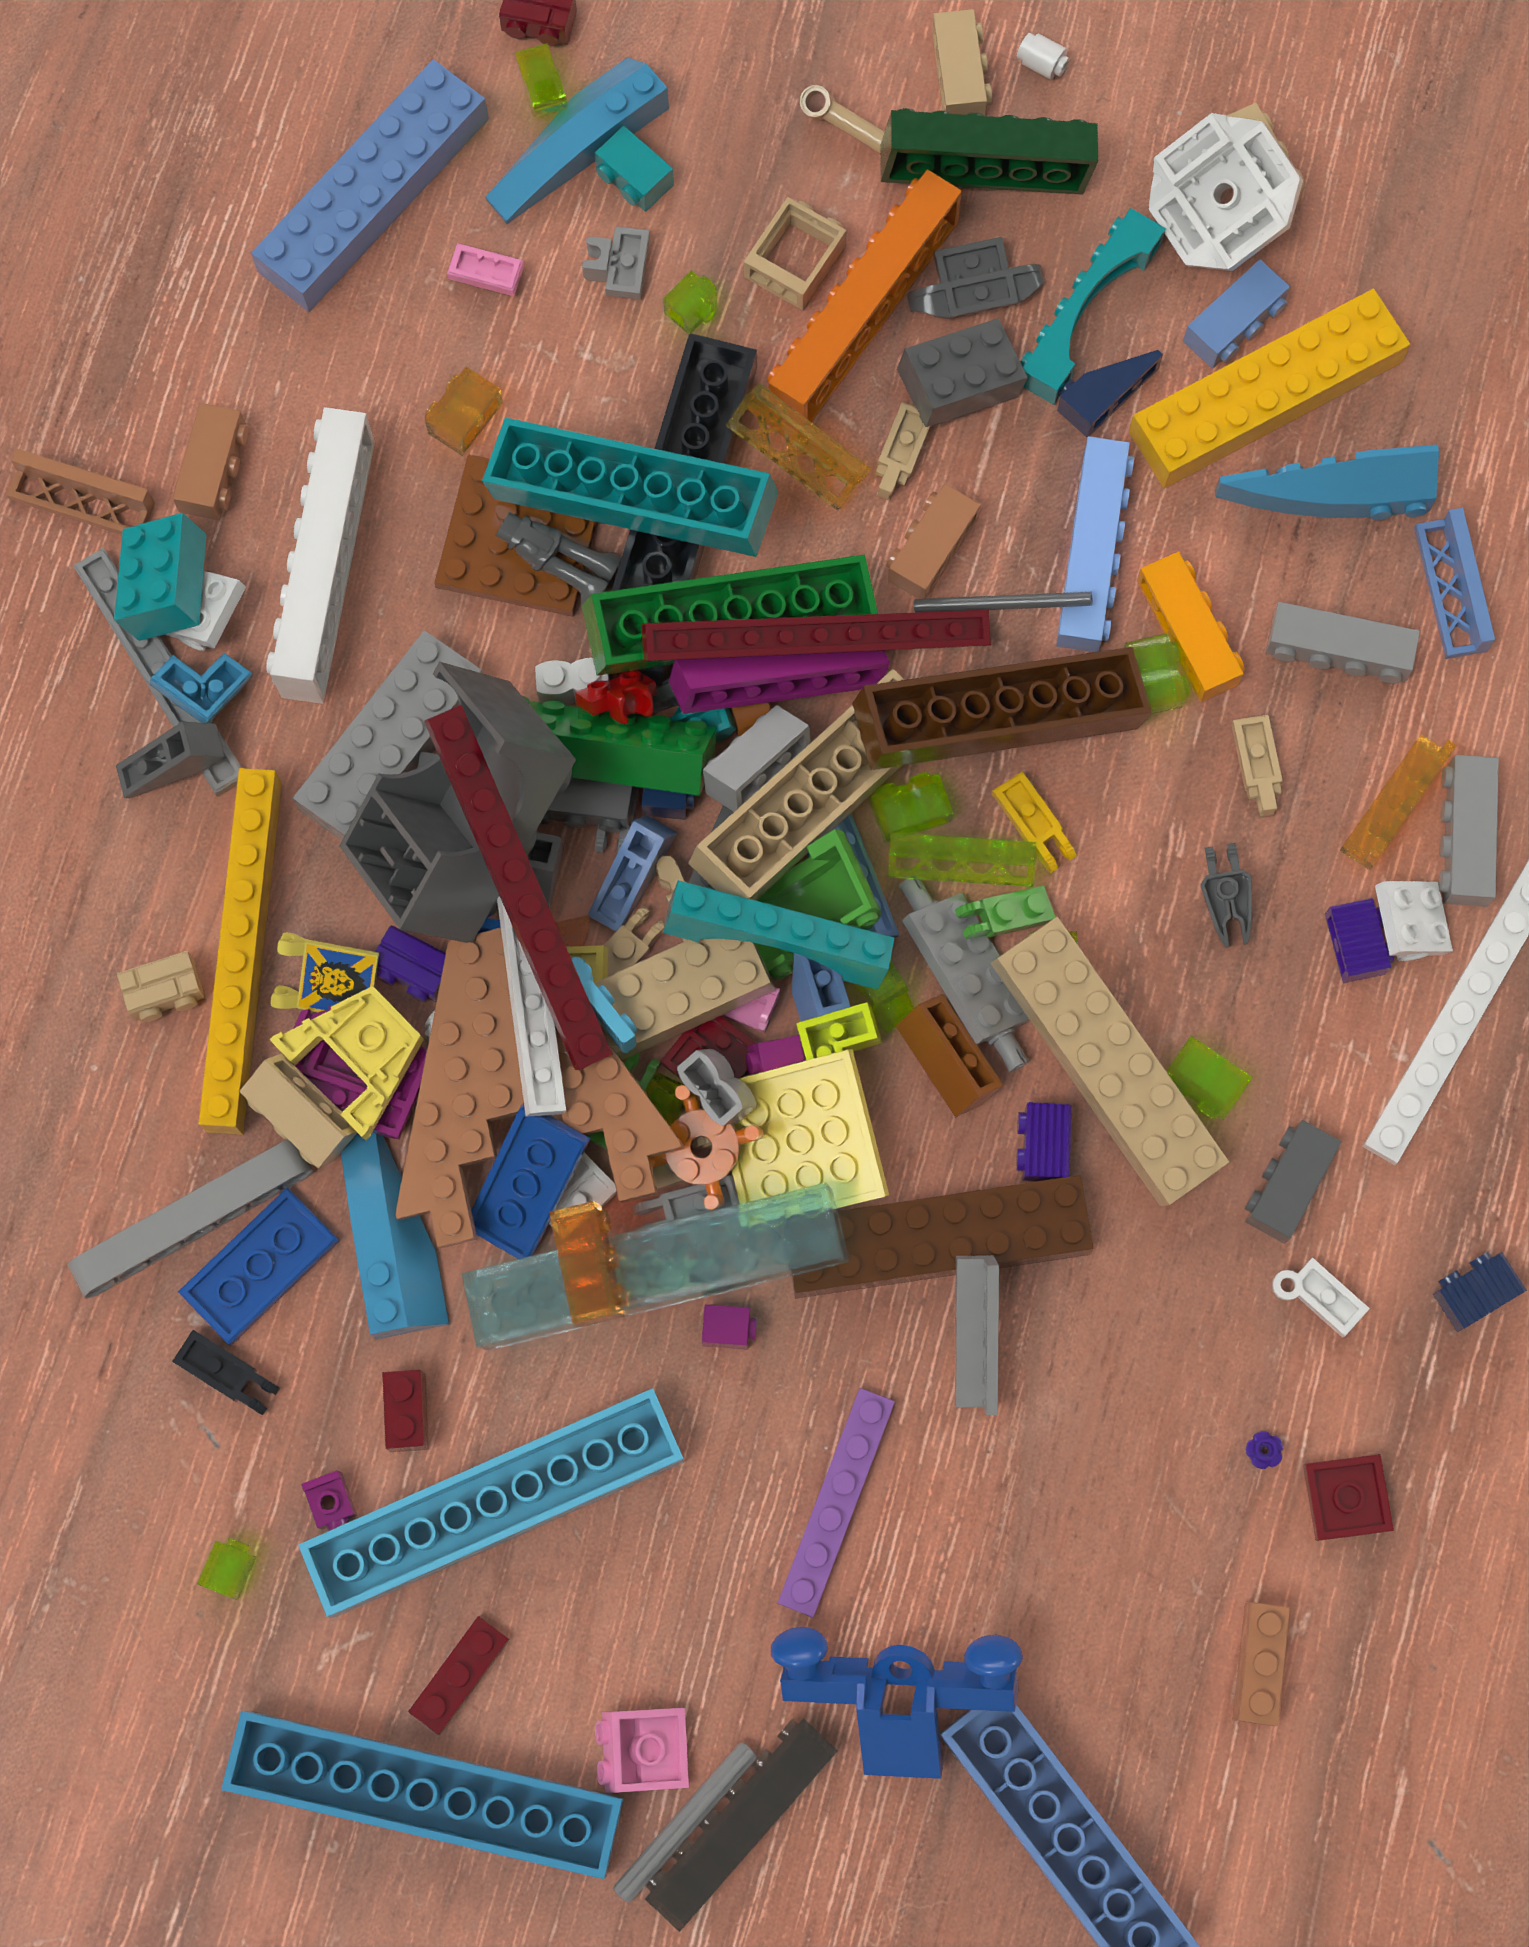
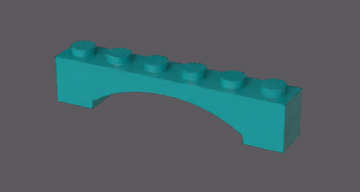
M1132 208L1128 210L1123 219L1119 216L1116 218L1108 232V235L1111 237L1105 245L1100 243L1090 259V262L1093 264L1087 272L1082 270L1078 274L1072 286L1074 292L1069 299L1063 297L1054 312L1056 319L1052 325H1044L1036 339L1038 345L1033 353L1027 351L1021 359L1020 363L1028 377L1023 386L1025 389L1055 405L1060 397L1058 396L1060 390L1073 377L1075 363L1069 360L1070 340L1083 312L1091 301L1112 281L1133 269L1140 268L1143 271L1162 245L1165 227Z
M679 880L669 902L663 929L664 934L698 943L700 939H728L783 949L827 966L842 975L843 981L874 989L879 988L889 970L894 937Z

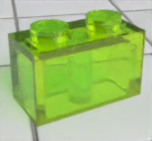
M1192 1036L1189 1037L1166 1071L1184 1097L1187 1095L1198 1103L1197 1108L1202 1113L1213 1119L1218 1116L1222 1120L1230 1112L1253 1078Z

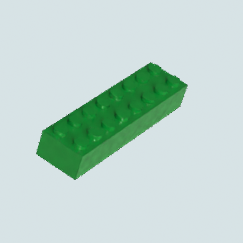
M865 554L591 594L582 605L596 676L674 664V660L644 661L641 624L878 614Z

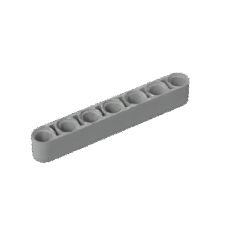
M285 1140L78 1255L67 1266L84 1298L94 1297L276 1196L287 1187L290 1188L307 1178L313 1170L310 1164L301 1157L300 1150L289 1140Z

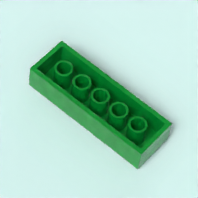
M523 696L576 759L572 766L571 777L700 796L705 786L703 769L715 756L717 727L707 726L706 723L698 720L679 722L671 721L669 717L662 715L643 717L636 716L635 713L627 715L628 723L620 724L611 718L610 712L607 711L592 716L581 707L565 706L563 702L555 700L546 702L530 701L529 698Z

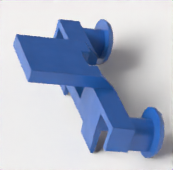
M807 1627L790 1628L780 1633L771 1644V1657L776 1663L783 1666L780 1678L783 1701L856 1704L864 1775L941 1779L943 1763L937 1708L1015 1712L1019 1691L1016 1668L1020 1666L1023 1655L1020 1646L1009 1637L997 1634L982 1636L968 1645L964 1653V1662L944 1661L943 1670H935L932 1661L924 1652L906 1645H894L881 1650L874 1660L873 1667H868L869 1658L830 1656L829 1661H820L828 1651V1642L822 1633ZM894 1662H906L911 1667L906 1669L899 1668ZM887 1685L916 1686L911 1715L883 1714V1701Z

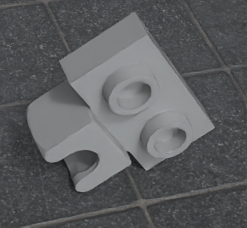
M615 226L613 242L608 238L588 237L586 239L588 255L598 259L585 260L582 263L583 277L589 281L606 282V296L641 299L650 241L649 230Z

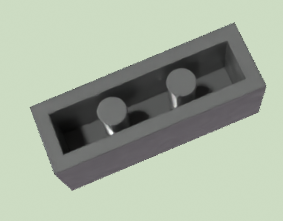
M1301 1120L1295 1129L1289 1126L1279 1143V1146L1284 1148L1278 1160L1271 1158L1262 1174V1178L1266 1179L1267 1182L1261 1193L1254 1190L1244 1208L1250 1212L1245 1222L1285 1244L1292 1237L1342 1141L1304 1120Z

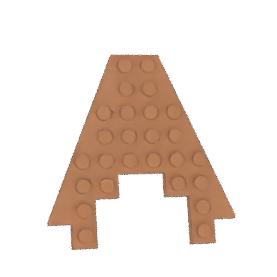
M501 928L478 933L473 942L448 941L395 1214L396 1219L400 1221L431 1213L436 1242L439 1248L477 1240L462 1167L497 1157L490 1121L517 1115L521 1105L524 1103ZM555 1025L566 1111L561 1114L563 1123L583 1135L600 1131L604 1132L619 1202L624 1203L658 1194L650 1157L684 1149L683 1143L608 1041L607 1043L612 1055L581 1070H575Z

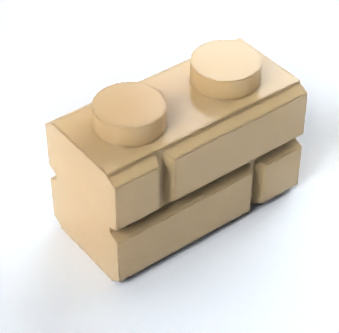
M188 951L117 973L129 1015L134 1020L140 1019L143 1023L161 1018L163 1011L176 1008V1011L194 1008L197 1006V1000L205 998L195 961Z

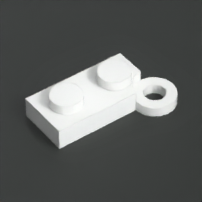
M1311 1258L1298 1274L1290 1270L1281 1271L1272 1281L1273 1292L1278 1298L1286 1301L1294 1300L1296 1297L1299 1298L1342 1338L1349 1333L1370 1309L1314 1258ZM1287 1278L1293 1281L1294 1289L1292 1292L1282 1290L1281 1281Z

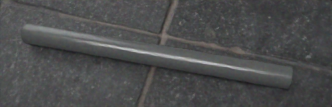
M1092 591L915 599L914 611L917 613L1092 606L1093 596Z

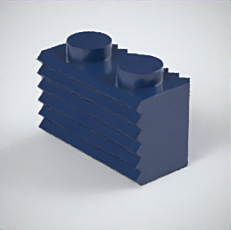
M1488 1251L1469 1262L1473 1270L1463 1276L1456 1270L1438 1281L1441 1289L1433 1293V1296L1457 1332L1527 1291L1502 1252L1492 1257Z

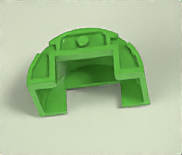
M839 829L832 830L808 845L806 848L810 857L791 868L756 900L864 930L872 928L882 915L845 833ZM756 943L766 968L774 981L783 979L793 973V952Z

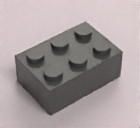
M999 318L905 348L897 367V371L925 427H932L1018 398L1028 378Z

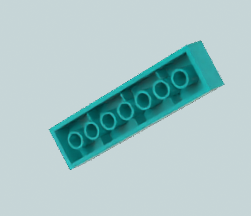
M506 417L504 418L482 479L483 484L495 500L754 557L758 555L779 493L770 473Z

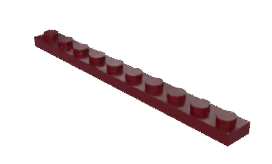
M989 610L641 624L644 661L991 646Z
M462 705L424 720L574 1069L581 1070L612 1055Z

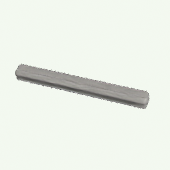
M740 1742L616 1882L613 1889L621 1899L629 1903L636 1897L756 1760L757 1755L748 1745Z

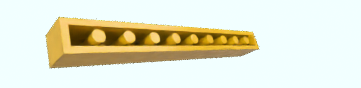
M239 768L198 1123L207 1133L243 1135L247 1099L239 1091L250 1077L282 782L275 770Z

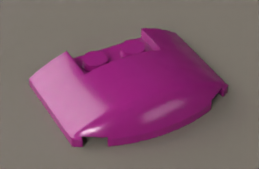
M328 1006L329 1010L311 1014L310 1009L302 1010L294 1028L302 1025V1021L308 1018L312 1020L330 1011L331 1006ZM325 1040L320 1041L303 1059L294 1065L342 1112L367 1089V1084ZM422 1045L372 1133L400 1140L419 1095L427 1054Z

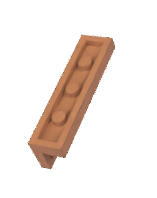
M16 448L11 459L17 471L7 493V497L10 500L122 535L123 529L128 528V526L120 524L116 515L131 509L140 512L135 526L147 523L155 504L148 489ZM26 477L38 480L43 490L32 495L20 493ZM67 489L72 491L76 500L61 506L54 503L51 494ZM78 493L83 494L85 496L79 498ZM47 497L49 501H45L42 499ZM95 499L105 501L108 510L96 516L87 514L83 506ZM110 503L115 504V505H118V506L112 508V506H111ZM80 507V509H81L82 512L77 511V510H74V509ZM112 517L114 522L109 521L107 519Z

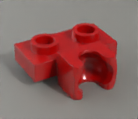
M637 670L622 672L618 678L609 681L591 682L587 685V688L575 691L576 703L579 707L592 716L610 710L611 718L620 724L628 723L627 715L633 713H640L644 716L652 715V696L657 695L655 681Z

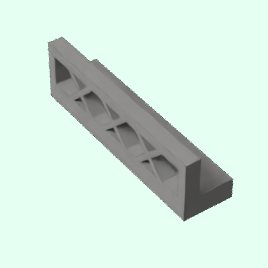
M993 1255L956 1256L955 1406L956 1408L983 1407L986 1415H998L999 1264Z

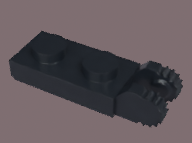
M195 1330L191 1331L172 1360L173 1363L235 1402L239 1400L261 1415L267 1410L264 1404L256 1398H251L243 1393L250 1381L252 1380L259 1384L260 1388L269 1394L273 1393L276 1395L280 1390V1387L257 1374L255 1368Z

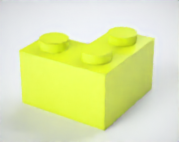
M868 1002L796 1023L806 1060L853 1049L854 1052L882 1043L873 1009Z

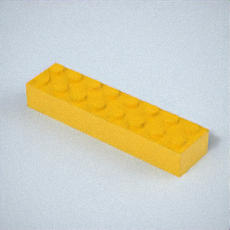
M1373 288L1137 412L1132 417L1128 432L1165 489L1401 364L1411 344Z

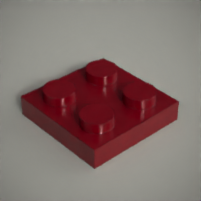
M1381 1454L1303 1465L1316 1541L1394 1531Z

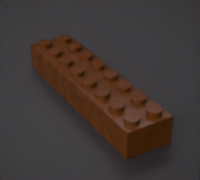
M1133 647L863 686L852 703L870 770L1136 730L1152 713Z
M1081 1175L784 1219L795 1299L956 1275V1256L993 1255L999 1264V1269L1088 1256L1094 1249Z

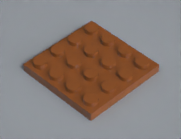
M468 454L434 582L437 589L573 617L579 591L556 576L532 569L531 565L515 552V546L512 550L509 549V543L497 537L496 534L508 513L511 512L521 519L528 516L531 521L542 523L551 528H557L562 531V535L590 549L596 522L495 500L482 482L490 459ZM560 552L557 553L556 557L585 571L586 566Z

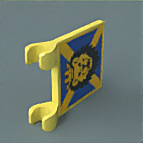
M286 932L282 934L281 940L278 942V953L284 956H303L299 992L287 986H276L271 996L272 1007L278 1009H310L314 1012L329 1010L328 1006H333L371 986H375L379 953L308 940L294 933Z

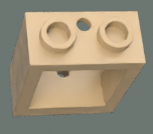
M787 197L744 260V278L803 311L846 247L847 230L837 220L830 217L825 218L814 212L813 208L803 201L796 202ZM790 224L829 246L806 282L767 260Z

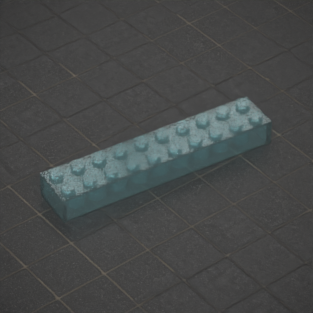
M822 1183L462 1273L476 1347L489 1351L849 1262L833 1189L827 1183Z

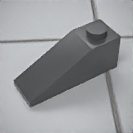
M182 721L118 763L116 769L123 796L130 799L200 773L225 756L216 724Z

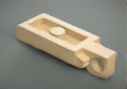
M904 402L900 405L876 466L875 475L883 477L876 496L888 501L891 498L896 483L905 486L907 479L910 478L930 426L925 427L924 423H922L917 408Z
M1263 715L1233 720L1231 726L1248 799L1256 798L1260 817L1275 815L1274 812L1277 810L1275 795L1282 793L1281 784L1283 780L1269 716Z

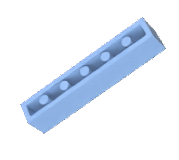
M1087 437L1064 593L1092 591L1093 603L1092 606L1061 607L1057 647L1098 652L1101 641L1108 642L1111 620H1105L1106 608H1113L1116 587L1110 586L1111 575L1118 574L1120 554L1114 553L1115 543H1122L1125 521H1119L1120 509H1127L1130 489L1123 488L1125 477H1131L1134 464V456L1128 455L1130 442Z

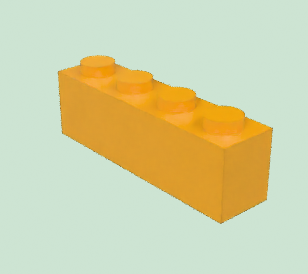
M1178 551L1142 567L1137 583L1201 703L1238 686L1244 674V664L1240 655L1237 652L1231 651L1227 643L1228 634L1221 621L1216 622L1210 611L1212 610V604L1205 591L1200 592L1195 583L1196 574L1193 566L1188 560L1184 561Z

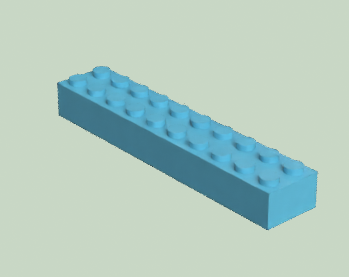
M652 1388L305 1541L298 1546L326 1616L335 1618L680 1465L685 1461Z

